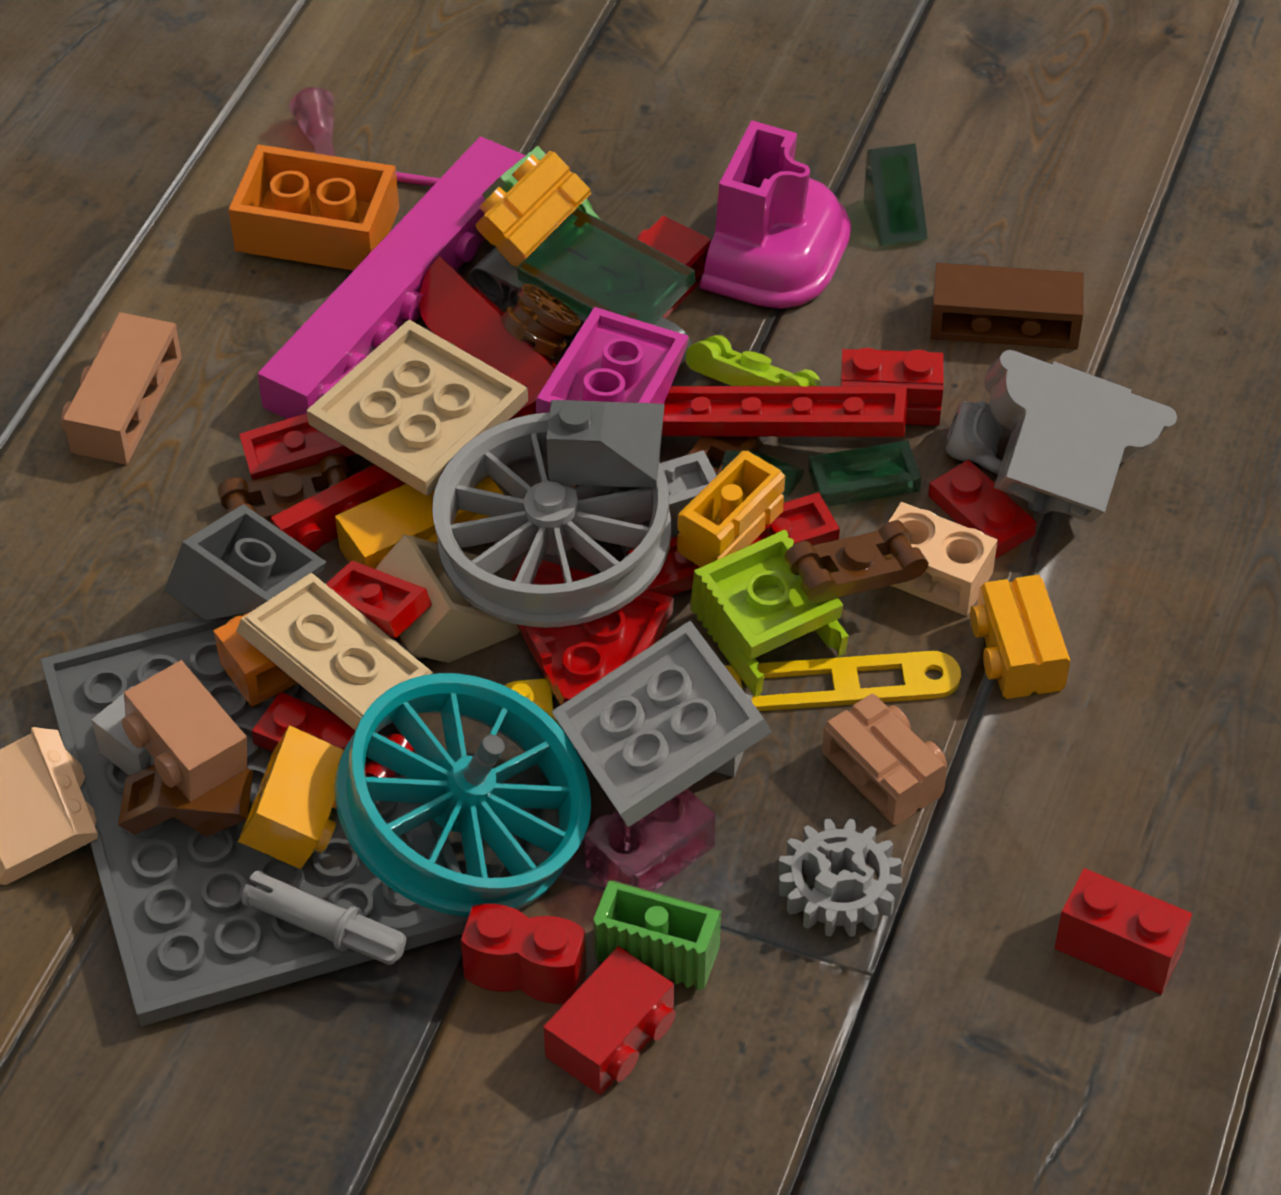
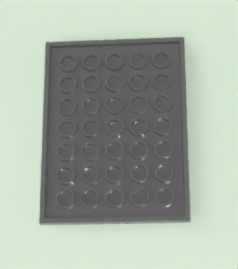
M247 613L209 620L198 617L41 658L63 745L82 764L85 779L80 789L85 801L95 811L97 819L95 827L98 832V839L90 842L140 1027L374 960L350 948L344 952L339 951L334 947L332 941L254 907L245 906L242 903V892L246 884L253 887L257 886L249 879L257 870L343 908L349 909L352 906H356L362 909L364 917L402 932L406 936L404 951L463 934L469 918L441 913L421 906L383 883L369 870L352 848L343 831L337 809L333 807L328 819L336 822L332 837L324 852L321 854L313 851L302 869H298L238 842L246 820L208 837H205L174 817L135 835L118 825L125 780L129 775L99 753L91 720L130 687L136 686L180 660L185 663L247 736V768L253 771L249 814L272 754L271 751L253 744L252 729L278 694L251 707L220 665L213 631L225 625L232 618L243 616ZM299 683L282 691V693L335 714ZM393 722L379 731V733L386 736L394 733L402 735ZM368 758V760L366 761V763H370L371 761H374V760ZM396 772L397 778L408 779ZM373 801L386 824L426 804ZM431 819L399 836V838L419 855L428 859L443 827L438 825L434 819ZM447 836L435 864L461 873L449 837Z

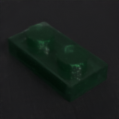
M908 440L809 456L808 472L815 493H820L827 507L920 492L922 478Z

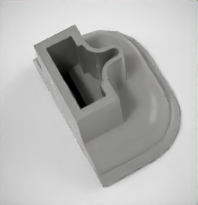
M1014 350L1004 351L985 373L984 387L990 393L989 404L992 415L1003 428L1011 432L994 488L1026 500L1029 503L1027 508L1037 513L1046 514L1050 511H1056L1090 523L1106 511L1120 463L1133 459L1177 421V414L1174 409L1131 393L1132 389L1054 361L1050 364Z

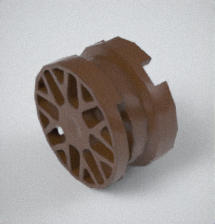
M523 284L516 294L519 298L515 306L507 308L501 318V322L506 330L520 342L525 339L533 344L532 349L552 358L554 355L559 357L566 346L564 339L567 335L575 333L581 321L578 315L560 299L539 287Z

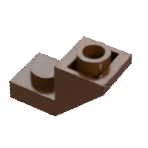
M153 764L126 777L118 825L135 835L174 817L205 837L211 836L247 819L253 771L247 768L190 802L176 785L171 788L165 784Z

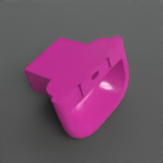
M751 120L719 183L715 234L707 253L700 289L756 306L782 309L801 306L818 297L831 282L848 245L852 225L846 208L838 201L834 193L823 183L809 178L810 168L807 165L795 161L797 133Z

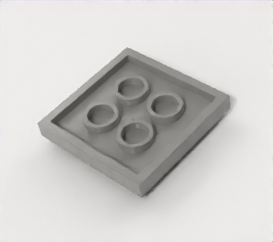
M688 621L551 711L628 827L772 733L763 716L691 621Z

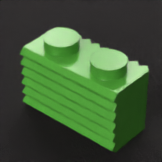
M610 880L593 918L594 957L598 963L602 962L619 946L666 979H672L675 985L683 982L686 988L694 985L697 991L702 990L706 986L721 943L720 916L722 911Z

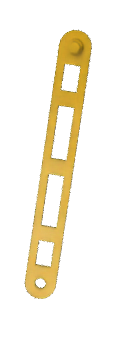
M939 651L758 663V671L765 675L764 678L831 674L834 690L752 696V703L758 711L854 705L871 693L876 695L882 702L938 699L949 696L956 691L961 680V669L953 657ZM732 665L725 666L742 688V679ZM888 669H901L904 685L860 688L858 672ZM928 670H938L943 676L940 679L933 680L928 678L925 673ZM546 679L519 680L504 685L531 700L559 725L551 712L553 711L552 694L554 693Z

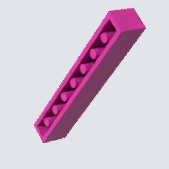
M480 136L257 373L262 407L286 419L307 413V409L319 400L318 394L375 350L406 321H416L421 315L419 303L423 297L419 291L428 269L439 256L451 264L456 271L464 262L472 260L478 247L486 239L475 226L485 215L479 208L486 200L481 194L526 155Z

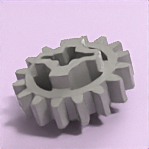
M825 819L824 831L817 833L814 828L807 825L803 827L802 842L793 838L787 841L786 856H780L778 892L779 896L787 897V912L790 915L804 911L803 926L809 929L819 921L825 923L824 931L826 936H832L836 926H844L849 937L856 935L857 923L863 922L868 928L874 930L878 925L879 913L889 917L893 914L894 901L900 898L902 878L900 876L902 861L901 858L892 857L893 843L890 840L882 841L878 844L875 842L876 828L871 826L861 834L855 831V820L848 819L844 829H836L831 819ZM802 873L807 876L806 883L803 879Z

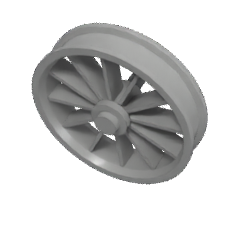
M550 412L522 416L500 423L487 429L465 444L443 470L435 488L432 508L440 560L454 588L464 599L486 614L510 623L531 627L577 625L593 621L619 610L633 601L653 582L667 558L671 543L669 489L667 478L660 462L657 488H640L605 495L615 487L579 485L576 487V485L560 484L547 480L542 456H547L546 436ZM534 458L540 483L530 487L507 466ZM490 476L512 496L475 489V487ZM459 509L492 516L454 524ZM653 511L649 527L615 520V518ZM593 539L635 548V550L619 562ZM499 541L472 561L460 549ZM573 547L599 569L601 573L572 582L568 550ZM529 549L515 582L492 575ZM545 553L547 554V561L561 566L564 579L563 584H532Z

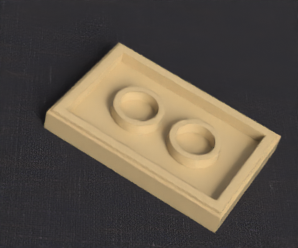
M312 573L242 617L236 631L355 731L366 710L385 691L408 679L433 673Z

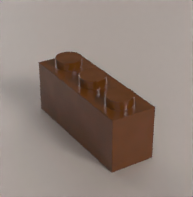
M936 262L930 339L1078 349L1083 321L1084 273Z

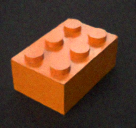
M257 144L228 209L235 251L355 270L390 233L398 213L399 198L396 166Z

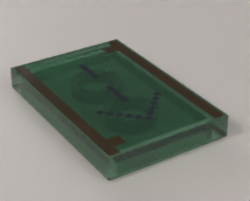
M576 208L517 267L518 280L549 292L568 307L586 317L590 315L594 307L652 325L695 283L694 269L579 208Z

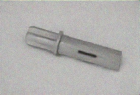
M259 870L255 871L249 878L257 886L253 887L246 884L243 889L242 903L245 906L254 907L332 941L334 947L339 951L344 952L350 948L387 965H393L403 955L406 936L400 931L364 917L362 909L356 906H352L349 909L343 908L272 878Z

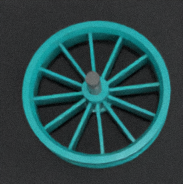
M437 673L423 675L398 683L380 695L366 710L355 733L346 745L340 758L335 778V802L343 831L352 848L369 870L383 883L410 901L426 908L455 916L469 917L472 906L479 904H500L518 910L541 897L553 885L567 862L580 846L589 824L591 812V795L586 770L574 745L561 727L543 709L518 692L499 683L464 674ZM417 714H441L447 752ZM460 717L490 727L488 735L484 737L473 756H467ZM393 722L416 753L379 735L378 732ZM497 732H499L519 746L524 753L493 769L505 748L503 740L496 736ZM368 757L408 779L366 777L365 758ZM537 765L550 786L502 784L501 782ZM373 801L426 804L386 824ZM520 808L558 809L559 829ZM434 819L443 828L428 859L407 846L399 836ZM450 831L461 833L468 875L435 864ZM511 833L552 855L536 867ZM481 836L511 873V877L488 878Z

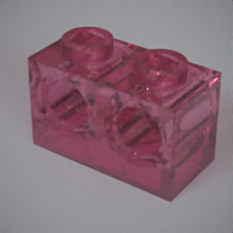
M688 788L630 827L626 825L618 811L612 815H603L585 833L586 867L606 886L608 881L612 880L654 892L715 847L716 815ZM671 820V821H675V822L665 823V822H661V821ZM620 851H631L632 853H629V854H621V853H617V852H620Z

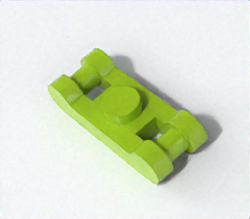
M714 335L703 341L696 342L688 347L685 359L690 369L731 386H821L818 375L812 370L804 369L794 374L771 365L772 360L763 354L752 351L739 353L732 350L730 342L721 335Z

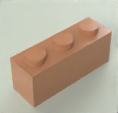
M122 312L118 314L110 331L106 330L103 333L99 344V352L92 365H87L81 375L80 388L73 401H68L63 408L61 428L63 431H66L70 453L128 465L182 358L176 323Z

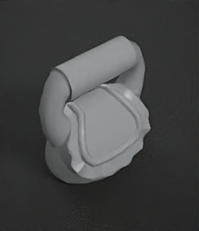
M964 401L959 404L949 429L945 451L957 460L965 462L969 459L972 463H977L984 469L998 474L1002 461L996 457L997 445L1005 428L992 415L990 404H987L985 401Z

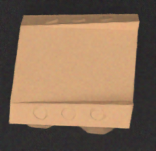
M31 727V734L0 749L1 885H8L98 839V832L95 827L97 819L94 808L85 801L80 789L85 779L82 764L65 749L58 730Z

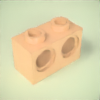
M901 502L889 522L899 520L904 524L911 535L909 543L912 547L920 548L929 565L927 570L918 578L890 586L968 616L971 606H974L978 599L980 586L984 582H988L993 574L998 539L985 535L977 529L967 528L939 517L929 510L919 509ZM892 554L883 556L885 560L894 558Z

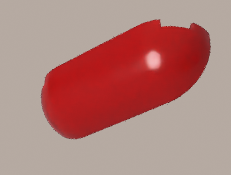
M440 256L436 259L425 274L419 291L423 295L419 303V310L428 328L435 335L454 344V346L525 387H529L551 376L557 364L549 356L534 351L532 349L533 344L525 339L520 342L511 335L501 322L504 312L477 286L473 288L446 260Z

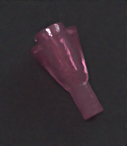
M317 87L305 88L291 99L289 110L311 144H313L316 154L336 156L331 141L333 137L334 96L326 89Z

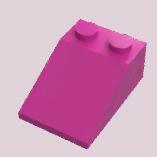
M594 307L536 399V414L549 413L551 400L664 404L688 345L689 336Z

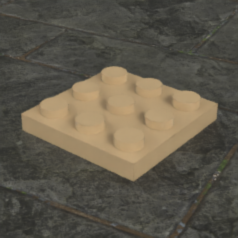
M408 320L308 408L307 417L309 425L428 496L436 488L443 470L453 456L474 437L487 429L508 421L528 402L527 387L413 321Z

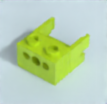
M786 530L694 570L690 610L693 614H697L698 621H702V626L708 629L707 633L713 636V641L718 643V648L755 697L762 694L765 676L758 671L756 657L814 630L827 647L834 648L837 651L838 657L845 655L849 635L837 621L842 615V602L838 598L818 603L810 602L801 588L802 578L800 575L792 574L783 560L786 551L794 544L793 539L788 538L789 534Z

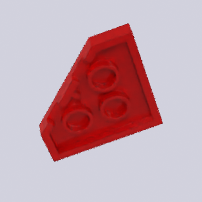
M525 555L511 581L515 582L527 555ZM542 560L532 584H563L564 579L561 566ZM569 567L572 582L594 576V574ZM645 589L633 601L619 610L593 621L564 627L516 625L558 702L562 705L658 642L673 613V597Z

